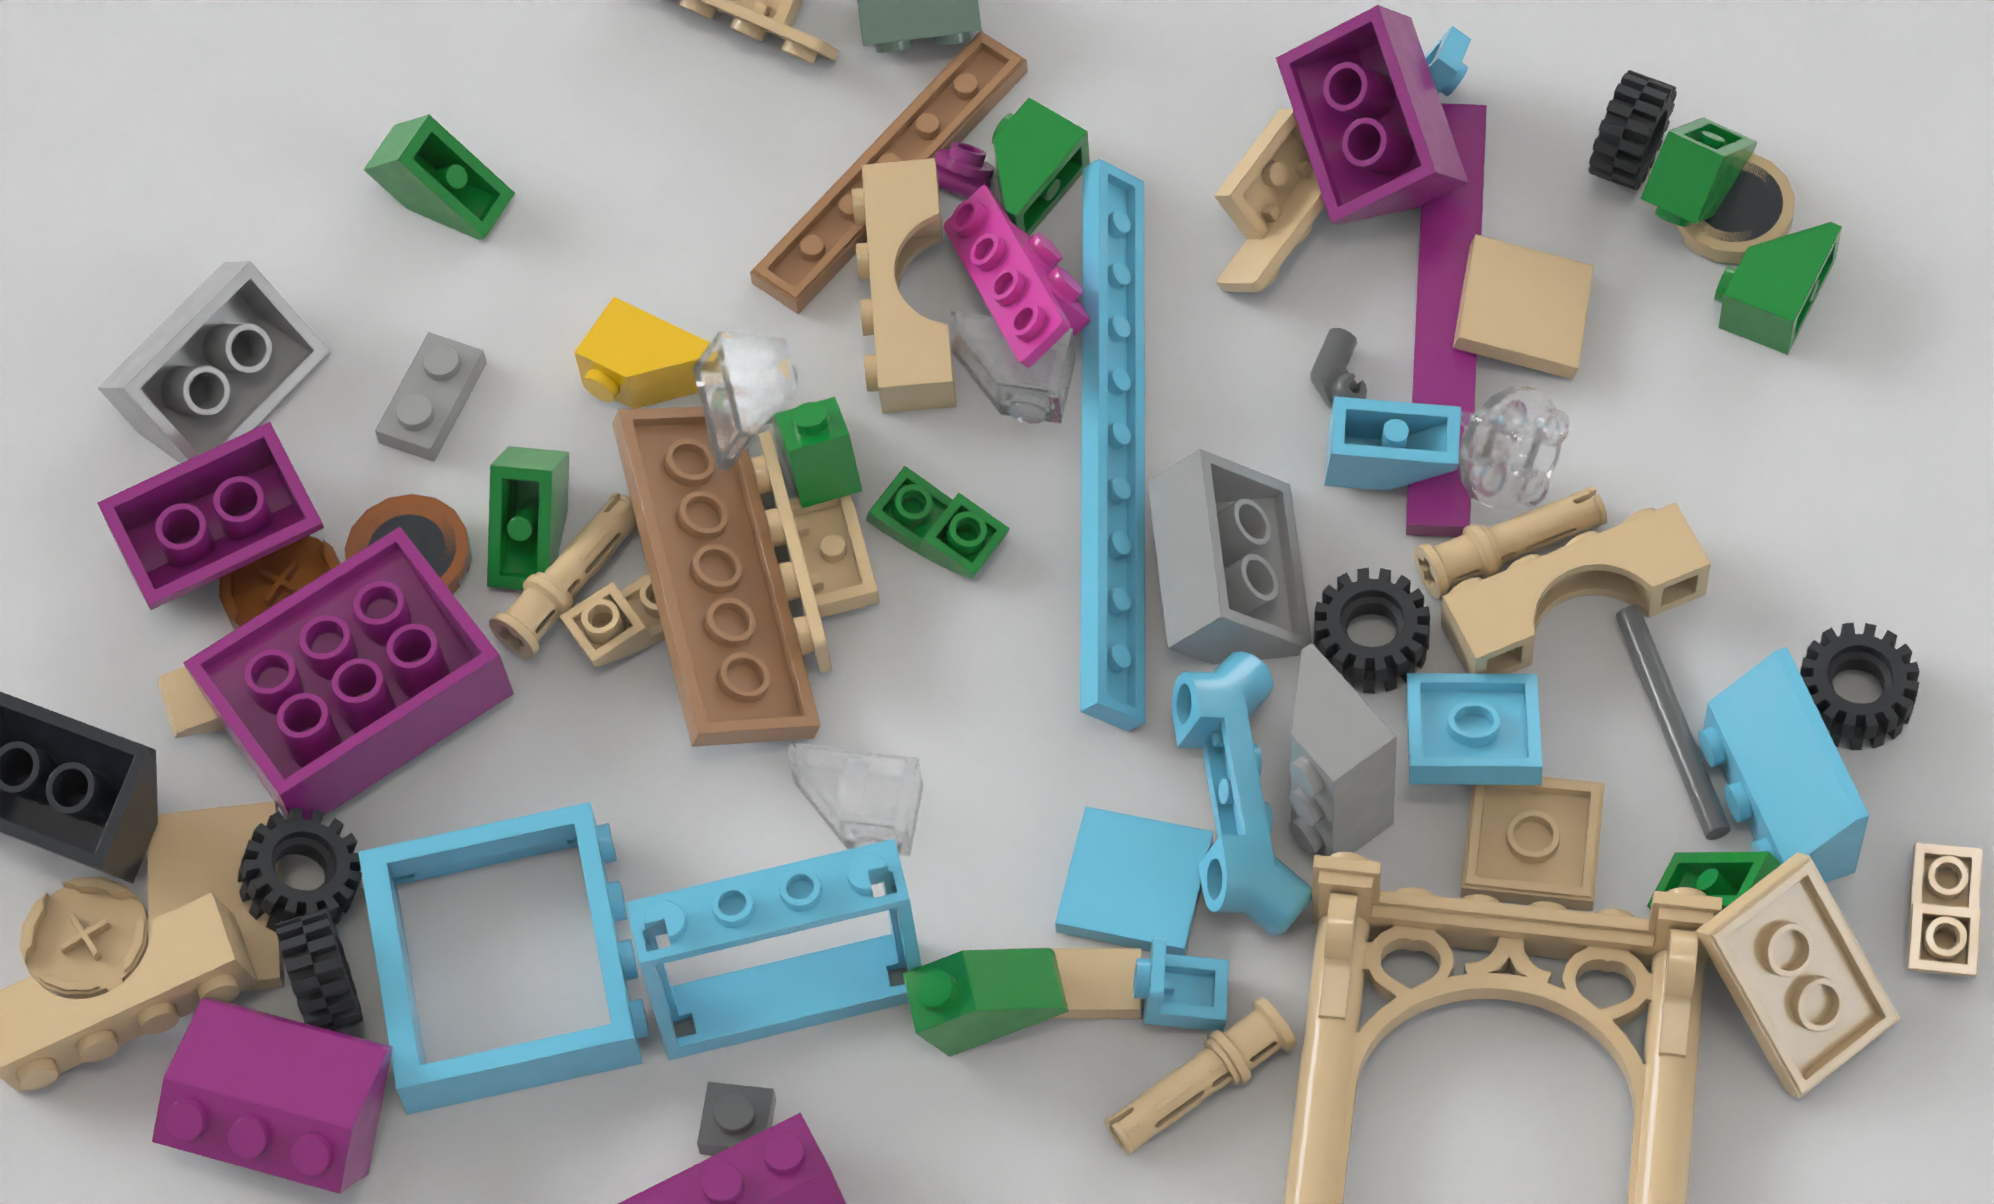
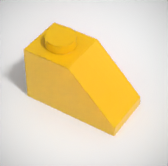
M616 297L611 299L574 352L582 384L590 394L604 402L616 400L633 409L719 388L725 379L717 345Z

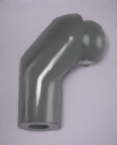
M1332 328L1328 331L1310 372L1311 382L1330 409H1332L1334 396L1366 399L1367 394L1364 380L1357 383L1354 379L1355 374L1349 373L1346 368L1357 345V339L1351 332L1341 328Z

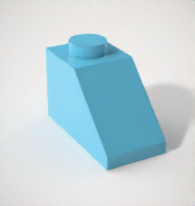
M1334 396L1327 431L1324 486L1389 491L1457 470L1459 463L1461 407Z

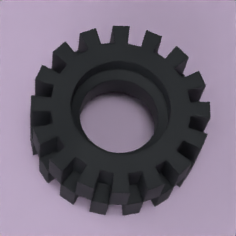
M1628 70L1622 76L1621 83H1618L1614 91L1613 100H1610L1604 120H1601L1598 129L1600 132L1594 141L1592 148L1594 151L1589 161V173L1629 189L1638 190L1641 183H1644L1647 178L1648 170L1654 164L1656 152L1660 150L1662 145V138L1664 132L1668 129L1669 117L1675 106L1674 101L1677 96V88Z
M1369 567L1357 569L1356 582L1351 581L1347 572L1337 577V590L1328 584L1322 592V603L1317 601L1314 610L1315 647L1353 688L1356 680L1363 681V693L1375 694V682L1383 681L1386 692L1397 689L1398 676L1407 684V673H1415V666L1422 669L1426 661V652L1429 650L1430 611L1429 606L1424 607L1425 596L1419 588L1410 593L1411 580L1403 575L1400 576L1396 584L1391 583V570L1380 568L1378 579H1369ZM1374 614L1390 619L1394 623L1397 633L1388 644L1378 647H1367L1353 642L1348 636L1347 627L1356 617Z
M1854 622L1842 624L1841 633L1838 637L1831 627L1822 632L1820 644L1815 640L1812 641L1807 648L1806 658L1803 657L1800 675L1827 730L1830 731V736L1836 747H1839L1842 737L1851 738L1850 750H1862L1863 741L1866 738H1869L1873 749L1883 746L1886 734L1894 740L1901 734L1903 724L1908 725L1912 716L1920 682H1917L1920 672L1918 663H1910L1912 650L1906 643L1895 649L1897 635L1887 630L1882 639L1874 637L1877 625L1865 623L1863 634H1855ZM1862 670L1872 674L1881 682L1883 693L1876 701L1871 703L1850 702L1835 692L1832 680L1841 671Z
M291 808L287 820L284 821L279 811L269 816L266 826L260 823L254 830L251 840L249 839L238 871L237 882H243L239 894L243 903L252 900L249 913L255 920L264 913L269 915L266 928L276 932L275 925L280 923V921H287L324 908H328L333 923L336 925L339 923L343 912L346 914L352 904L362 877L359 853H354L358 841L352 833L344 838L340 837L344 824L334 818L329 827L321 824L325 812L313 809L310 820H303L302 808ZM290 854L309 857L322 867L325 881L315 890L306 891L292 888L278 877L276 863L283 856Z
M328 908L277 923L275 926L280 950L285 960L286 971L289 974L292 990L296 996L300 1013L303 1015L304 1023L335 1031L363 1022L355 984L351 977V971L346 961L336 926L333 923Z

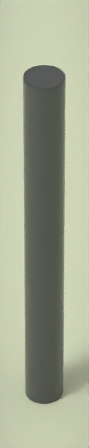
M1637 605L1625 607L1617 612V622L1707 840L1722 838L1731 831L1730 825L1641 609Z

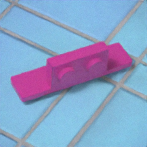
M981 186L969 199L960 203L952 216L944 223L943 228L1017 361L1025 367H1031L1066 332L1074 338L1091 321L1078 299L1083 294L1082 288L1069 273L1058 265L1063 259L1060 251L1043 234L1037 232L1033 237H1030L1014 225L995 193L987 186Z

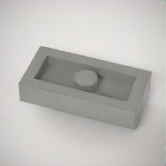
M428 332L375 429L378 442L435 462L487 364L484 351Z

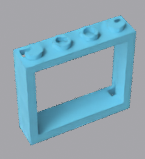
M590 802L358 851L389 1046L393 1047L391 1060L395 1085L407 1115L643 1064L638 1038L649 1036V1025L643 999L631 1001L627 980L639 978L638 967L631 939L620 941L616 924L617 921L628 919L621 883L620 881L609 883L605 863L617 861L616 851L609 823L597 825ZM578 846L611 1024L426 1064L397 885Z
M895 838L626 902L638 962L669 1060L907 1004L909 1000L905 984L891 987L888 971L906 967L907 971L922 966L910 897ZM882 883L884 896L874 898L871 885ZM883 911L888 912L892 933L675 986L671 984L665 964ZM668 934L671 946L661 948L657 936ZM693 1018L696 1034L677 1038L674 1031V1022Z

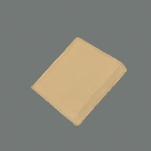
M1475 234L1469 247L1453 348L1573 379L1579 369L1594 265Z
M1542 776V785H1472L1460 897L1482 894L1494 897L1501 902L1528 905L1539 901H1549L1561 904L1567 909L1593 911L1605 783Z

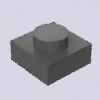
M708 1082L697 1141L699 1153L714 1156L772 1127L776 1105L774 1089Z

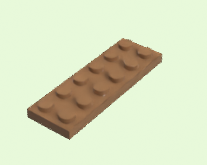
M737 405L618 409L612 425L691 746L814 739L821 725Z

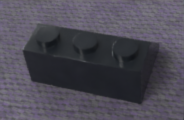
M0 692V833L133 884L158 825L156 750Z

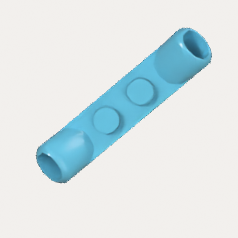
M1242 651L1232 652L1213 672L1183 671L1178 676L1172 694L1173 724L1178 748H1200L1203 752L1218 838L1198 864L1205 903L1209 910L1215 913H1244L1270 936L1283 935L1310 903L1312 900V887L1276 858L1272 849L1270 835L1273 826V815L1269 803L1264 802L1260 783L1262 754L1259 746L1253 744L1249 722L1252 714L1271 694L1274 683L1270 670L1263 661L1253 654Z

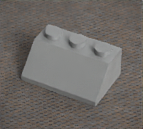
M251 261L225 262L98 387V390L140 435L181 464L253 430L330 350Z
M1202 449L1195 451L1149 480L1148 490L1151 519L1154 531L1167 648L1213 665L1220 664L1232 652L1240 651L1253 654L1260 660L1300 656L1301 650L1309 645L1312 640L1290 484Z
M1312 642L1304 647L1300 654L1291 728V763L1289 764L1291 773V793L1289 794L1291 822L1289 823V828L1298 844L1310 855L1316 852L1321 856H1330L1337 852L1354 853L1393 825L1397 736Z

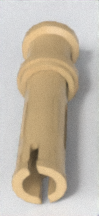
M1589 486L1568 497L1550 502L1500 524L1497 523L1490 527H1486L1483 524H1471L1463 528L1461 536L1433 547L1428 543L1416 546L1414 557L1419 576L1428 593L1436 600L1440 599L1443 595L1448 594L1450 587L1464 580L1478 576L1486 579L1496 575L1501 570L1502 564L1514 558L1547 547L1582 531L1606 524V508L1600 494L1596 495V489Z
M619 492L613 493L597 515L587 523L544 573L537 572L527 577L523 582V593L506 612H497L489 620V627L495 637L507 649L525 659H531L539 651V640L557 620L561 621L560 616L574 607L573 598L580 592V589L613 555L627 536L636 529L637 522L631 498L625 494L620 495Z
M1260 997L1253 1002L1252 1012L1224 1032L1215 1029L1208 1034L1207 1040L1204 1041L1205 1049L1140 1094L1131 1103L1105 1118V1126L1118 1146L1124 1149L1125 1153L1130 1156L1135 1150L1148 1142L1149 1139L1190 1112L1217 1090L1219 1091L1228 1083L1234 1086L1237 1084L1243 1085L1251 1079L1250 1071L1280 1049L1286 1052L1292 1050L1297 1046L1295 1036L1285 1019L1271 1002L1264 997Z

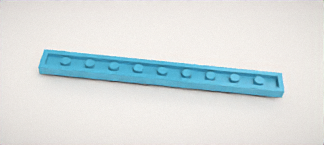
M1098 159L1083 168L1082 306L1091 321L1082 329L1080 712L1128 732L1145 724L1144 181Z

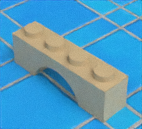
M935 158L862 165L863 188L852 189L855 225L866 224L867 243L856 244L859 280H870L871 298L860 299L863 336L874 335L875 354L864 355L867 392L879 391L882 413L956 407L948 324L928 319L916 312L908 305L899 291L902 276L912 260L925 249L943 241Z
M1676 502L1657 510L1654 508H1644L1630 515L1623 524L1600 533L1596 531L1584 532L1571 539L1565 547L1543 556L1537 554L1524 556L1512 563L1506 571L1486 579L1470 578L1460 582L1448 594L1442 596L1441 628L1465 673L1511 674L1532 665L1535 631L1544 616L1557 605L1575 597L1602 595L1617 598L1630 605H1637L1640 607L1641 612L1649 618L1706 595L1711 563Z
M211 892L152 919L148 947L138 967L119 986L96 997L86 999L60 997L49 992L32 976L1 989L0 1078L18 1093L24 1090L44 1088L56 1081L60 1073L84 1062H98L107 1059L118 1051L119 1046L145 1034H159L173 1028L180 1018L195 1012L201 999L205 997L224 1002H230L239 995L240 990L258 983L235 915Z

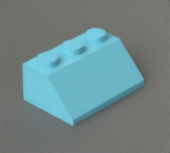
M1785 647L1771 653L1708 702L1704 728L1699 730L1698 738L1707 763L1710 767L1719 765L1728 784L1725 785L1724 792L1733 818L1738 823L1745 821L1754 841L1751 842V851H1769L1781 864L1797 852L1809 855L1824 882L1827 883L1855 873L1869 813L1788 648Z

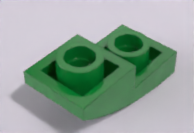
M906 466L901 469L868 511L866 521L910 550L972 580L1010 530L1009 527L961 493H958L954 499H951Z

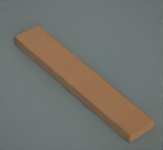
M979 31L750 271L752 284L799 315L856 254V244L867 243L866 224L855 225L852 189L863 188L862 165L935 158L938 149H951L952 143L962 142L1028 72L1027 60L984 32Z

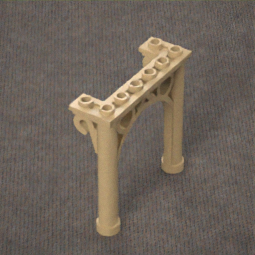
M1337 852L1330 856L1314 855L1312 923H1317L1283 1204H1343L1356 1091L1362 1069L1371 1052L1389 1032L1407 1019L1440 1005L1475 999L1508 1000L1543 1008L1572 1021L1599 1041L1620 1067L1632 1098L1633 1134L1627 1204H1687L1706 965L1711 966L1712 963L1696 930L1722 911L1723 898L1707 896L1700 890L1688 887L1673 888L1668 892L1654 891L1650 918H1637L1630 912L1621 909L1607 908L1601 909L1596 913L1571 911L1561 904L1549 901H1539L1529 906L1500 903L1498 899L1482 894L1467 895L1462 899L1434 896L1425 889L1416 887L1400 888L1396 892L1382 891V862L1369 861L1366 857L1353 852ZM1369 939H1375L1372 943H1369ZM1450 947L1491 951L1488 957L1478 962L1464 963V974L1453 976L1454 959L1453 951ZM1407 949L1409 951L1428 953L1435 958L1439 965V970L1433 978L1410 989L1386 974L1381 963L1389 953L1395 950ZM1528 956L1569 960L1564 968L1561 987L1551 984L1552 972L1538 968L1529 960ZM1509 968L1511 974H1504V972ZM1646 968L1651 969V973H1648ZM1588 971H1613L1624 975L1630 980L1634 987V993L1629 999L1621 1003L1598 1009L1579 992L1576 987V981L1582 974ZM1368 980L1374 991L1389 1003L1380 1008L1359 1031L1364 981ZM1643 1010H1647L1644 1057L1642 1062L1637 1050L1619 1027L1635 1020Z

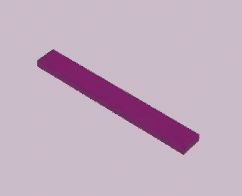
M1441 103L1469 183L1421 206L1412 403L1461 407L1459 463L1455 471L1408 484L1406 535L1458 537L1462 535L1463 528L1470 525L1477 354L1453 348L1469 247L1475 234L1482 236L1487 105Z

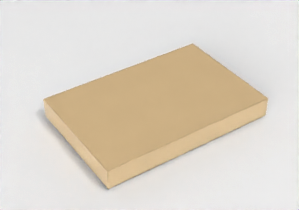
M276 801L158 814V825L147 849L148 943L152 919L212 892L235 915L258 983L242 989L240 992L284 987V958L280 950L277 933L266 928L269 915L264 913L257 920L254 919L249 913L252 900L242 902L239 891L243 882H237L241 861L254 830L260 823L266 826L269 816L280 811ZM281 859L276 863V872L280 879Z
M1797 852L1696 930L1699 939L1783 1088L1791 1096L1800 1099L1900 1020L1809 855Z

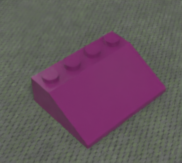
M401 527L393 530L183 662L186 670L266 791L276 801L277 806L285 817H288L291 808H302L303 820H310L313 809L325 812L323 815L325 816L514 694L500 654Z

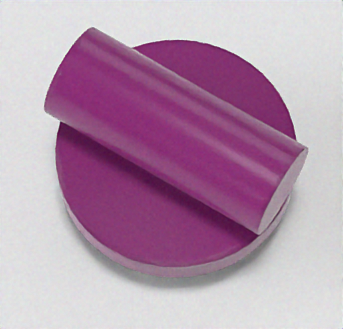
M953 142L951 149H938L935 156L939 188L969 199L983 185L991 189L990 180L995 168L985 161L987 155L985 151L966 143Z

